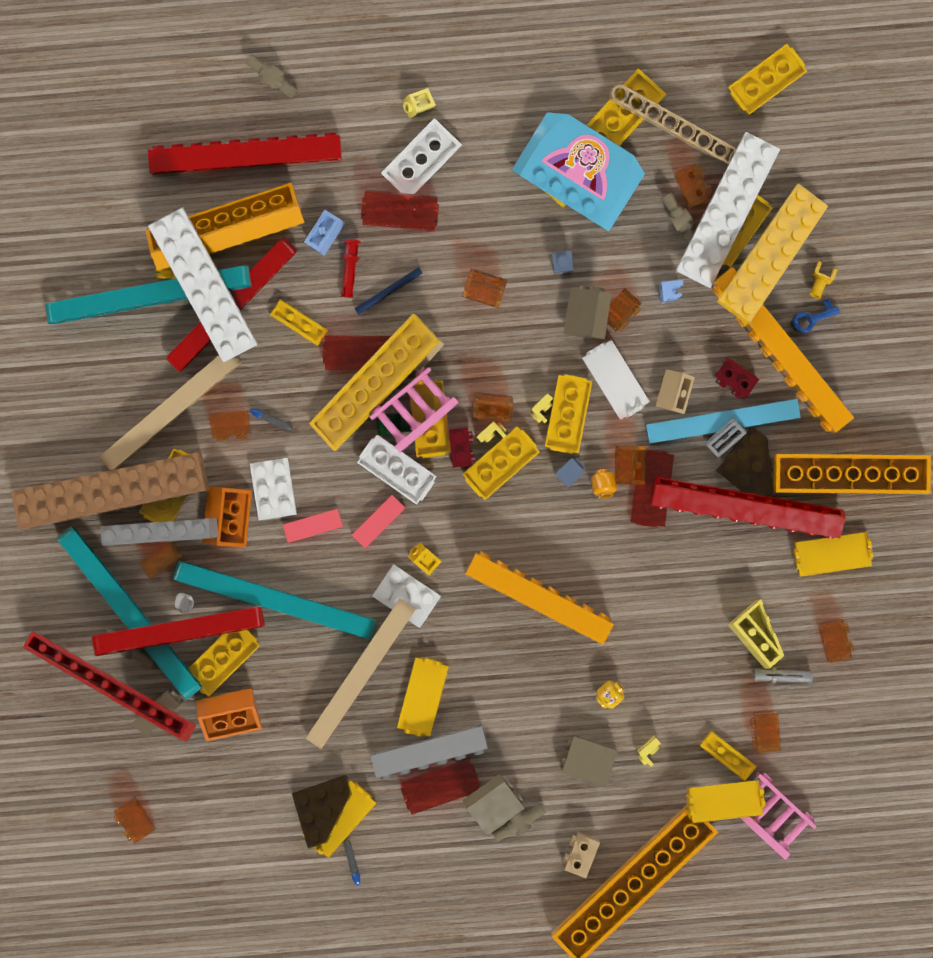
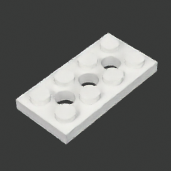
M434 118L381 174L409 201L453 156L462 144ZM438 141L441 145L439 150H431L429 147L430 142ZM420 154H424L427 157V162L423 165L416 162V157ZM411 168L414 171L413 176L405 178L402 174L404 169Z

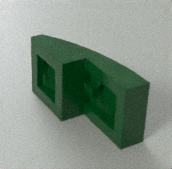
M400 413L386 415L401 433L412 432L410 429L412 427ZM376 417L378 435L391 434L380 419Z

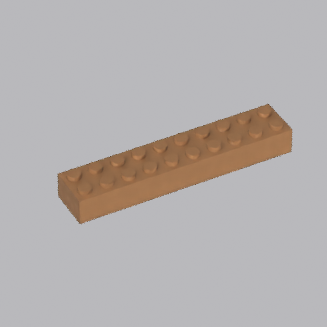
M197 452L11 491L18 529L25 530L208 492L209 486L202 453Z

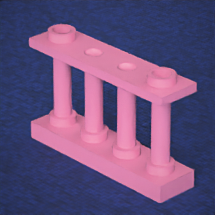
M424 367L415 374L417 378L382 407L378 405L372 410L373 415L370 418L374 420L378 417L396 438L397 445L395 448L399 452H402L459 404L455 397L452 399L446 397L427 375L432 371L429 367L427 369ZM420 380L428 386L441 402L440 405L442 407L439 410H432L413 388ZM406 392L426 414L427 420L422 424L417 422L398 400ZM393 405L412 427L410 428L412 432L408 436L402 435L383 412L389 406Z
M757 772L756 775L761 779L759 781L760 787L764 788L767 785L775 793L767 800L763 808V815L741 817V819L786 860L791 855L787 851L789 844L808 824L815 829L817 827L813 823L815 819L808 812L803 814L771 784L773 780L766 773L761 775ZM781 798L789 806L769 827L763 829L759 825L760 819ZM795 811L803 819L783 841L777 842L773 838L774 832Z

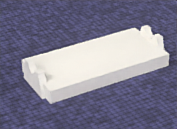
M612 340L600 344L587 352L586 356L582 358L620 420L624 417L632 416L650 402Z
M379 435L370 440L357 462L416 505L420 500L424 499L437 477L403 452H399L392 444Z

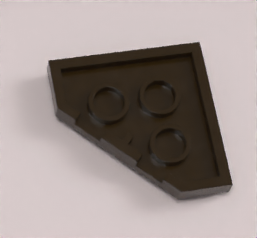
M752 426L716 471L741 492L770 496L773 493L768 438Z
M347 775L292 793L308 849L328 843L331 833L352 795Z

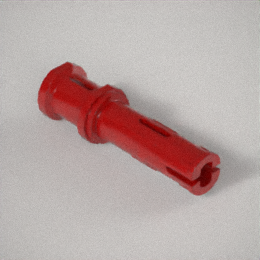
M344 239V243H346L345 254L342 255L345 264L341 297L353 298L356 262L359 260L358 248L361 241Z

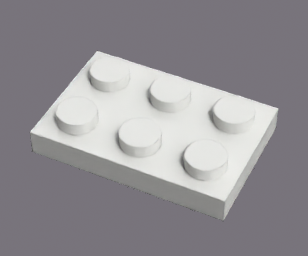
M288 458L251 463L250 469L258 519L265 520L297 515Z
M393 564L372 597L390 609H393L398 600L402 599L416 609L408 621L420 628L441 595Z

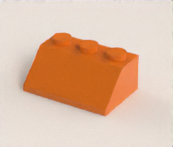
M209 486L205 519L217 518L218 537L202 539L203 544L246 547L252 490Z
M252 688L196 700L197 718L206 742L262 729Z

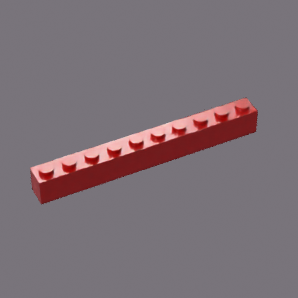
M336 132L325 133V136L317 137V134H306V138H298V135L286 136V139L268 137L266 141H260V138H250L248 142H241L235 139L229 140V143L221 144V141H211L210 145H202L201 142L191 143V146L183 147V144L171 145L172 148L156 145L152 146V149H148L149 173L151 175L342 160L341 137L336 135Z
M657 476L655 477L651 494V504L660 509L671 508L678 512H692L695 515H711L717 519L728 518L734 522L745 521L752 525L762 524L773 529L784 528L791 532H805L808 535H824L830 539L841 537L846 519L843 509Z
M32 631L22 647L180 740L188 742L197 726L39 633Z

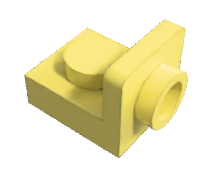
M428 88L412 93L402 100L403 109L409 118L436 106Z
M548 393L531 409L533 412L531 416L538 423L548 421L540 413L541 410L545 412L552 406L550 401L553 398Z
M492 422L477 438L481 443L484 440L487 443L495 436L493 433L495 430L502 438H505L504 432L506 429L500 422L497 424Z
M655 736L637 750L640 754L638 756L639 760L644 765L649 764L651 767L654 764L647 755L656 753L661 744Z

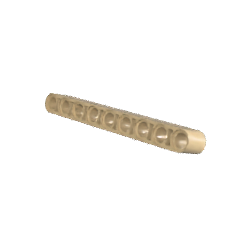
M617 85L610 90V99L617 105L724 165H729L737 148L624 85ZM616 89L623 91L624 96L622 99L615 97L614 92ZM633 98L640 101L638 109L633 108L631 105ZM649 108L656 109L657 116L655 118H651L648 115ZM667 117L672 118L674 121V125L671 128L665 124ZM684 126L690 129L689 137H685L682 134ZM700 136L706 137L707 144L705 146L699 144L698 139ZM717 145L722 146L724 149L721 156L715 152Z
M218 355L107 449L99 458L110 471L116 470L237 368L242 361L235 356L223 362L220 355Z
M402 599L398 600L305 738L320 749L323 748L416 610Z

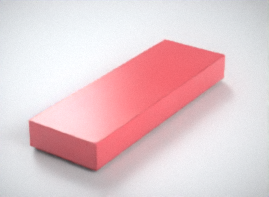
M391 495L352 536L366 548L405 507Z
M338 509L283 524L288 543L343 527Z

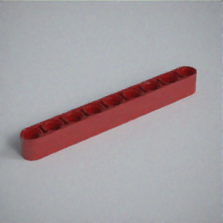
M285 237L281 238L249 271L250 287L230 291L240 311L297 253L298 249ZM201 322L166 357V360L179 373L211 342Z
M254 607L92 636L91 639L94 656H103L261 628L265 626L262 607Z

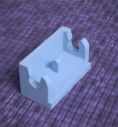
M324 210L304 243L325 256L345 223Z
M683 280L666 281L659 284L660 304L677 300L682 296L681 293H675L676 289L683 286Z

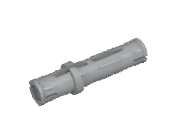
M771 668V670L754 669V681L812 683L813 672L776 670V668ZM786 675H790V676H801V677H786Z

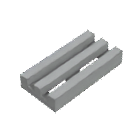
M732 418L708 439L705 444L719 458L747 432L735 418ZM738 429L740 430V432L737 433L724 446H722L718 451L716 450L723 442L729 439L730 436L733 435Z

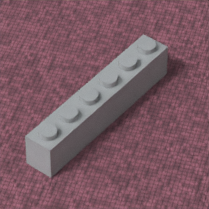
M217 518L101 526L102 546L218 537Z
M481 724L372 753L370 757L376 778L381 777V780L391 778L394 773L399 772L400 775L410 773V769L418 767V770L429 768V764L435 762L437 765L445 764L448 762L447 759L455 757V760L466 758V754L469 753L479 755L485 753L484 749H488Z

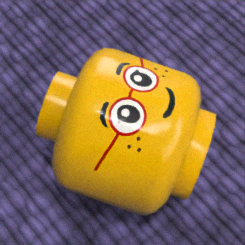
M607 681L596 691L597 702L604 709H613L624 700V687L619 682Z

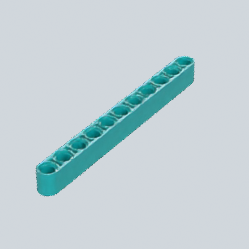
M248 266L218 270L229 291L251 286ZM176 278L45 304L48 324L53 325L181 301L188 298Z
M72 525L56 537L128 629L153 625ZM169 644L144 648L185 699L188 700L202 688L200 682Z
M177 560L172 576L173 580L367 639H372L377 620L180 560Z

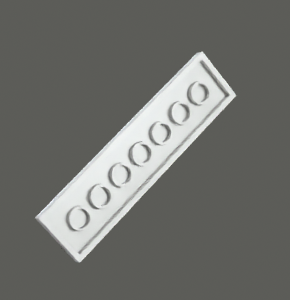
M748 132L744 133L675 271L711 288L780 151L779 148Z
M182 207L148 226L222 361L225 362L258 345L184 208Z

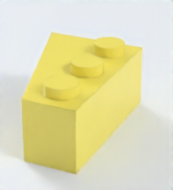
M759 599L748 606L728 626L763 668L767 669L777 663L784 656V653L772 629L769 616L765 612L762 599Z

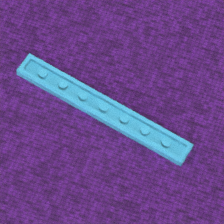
M798 399L648 424L646 428L649 444L718 432L732 418H735L742 428L801 418Z

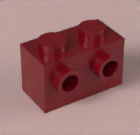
M730 358L724 360L713 376L716 379V384L722 388L727 386L732 390L731 394L738 399H741V397L746 399L760 380Z
M468 427L449 429L453 468L472 466L471 462H475L474 450L470 451V443H473L472 431H468Z

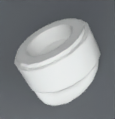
M179 593L175 599L176 610L182 613L190 612L194 605L193 597L185 593Z

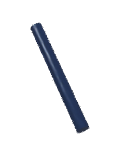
M419 267L354 309L358 315L423 274Z

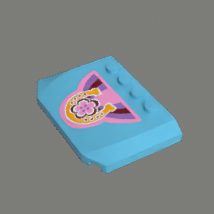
M549 112L546 113L512 168V171L607 231H610L645 175L635 156L569 114Z

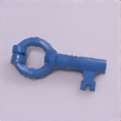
M827 299V302L824 300L825 311L814 315L807 312H799L793 317L791 325L794 331L808 333L814 327L815 322L839 314L838 306L833 307L830 305V299ZM802 316L807 317L810 323L809 326L801 328L798 318Z

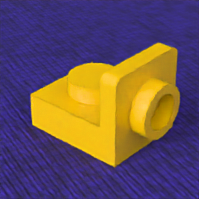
M421 543L414 546L408 555V558L427 575H430L442 562Z

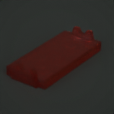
M365 189L361 208L362 225L435 232L439 213L438 196Z
M325 335V341H323V364H325V370H360L391 336Z
M651 449L639 451L630 522L640 526L665 527L667 508L660 509L652 505L651 494L656 476L671 479L674 454Z
M470 758L400 781L402 786L400 789L411 815L471 795L480 788V781Z

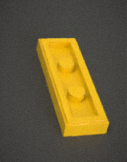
M279 299L270 313V316L316 346H319L328 332L326 328Z
M712 730L700 744L704 750L744 781L747 780L757 767Z

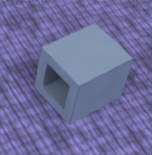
M571 251L552 253L554 274L573 272Z
M571 458L555 472V475L569 487L585 473L583 470L585 466L578 458L576 460Z

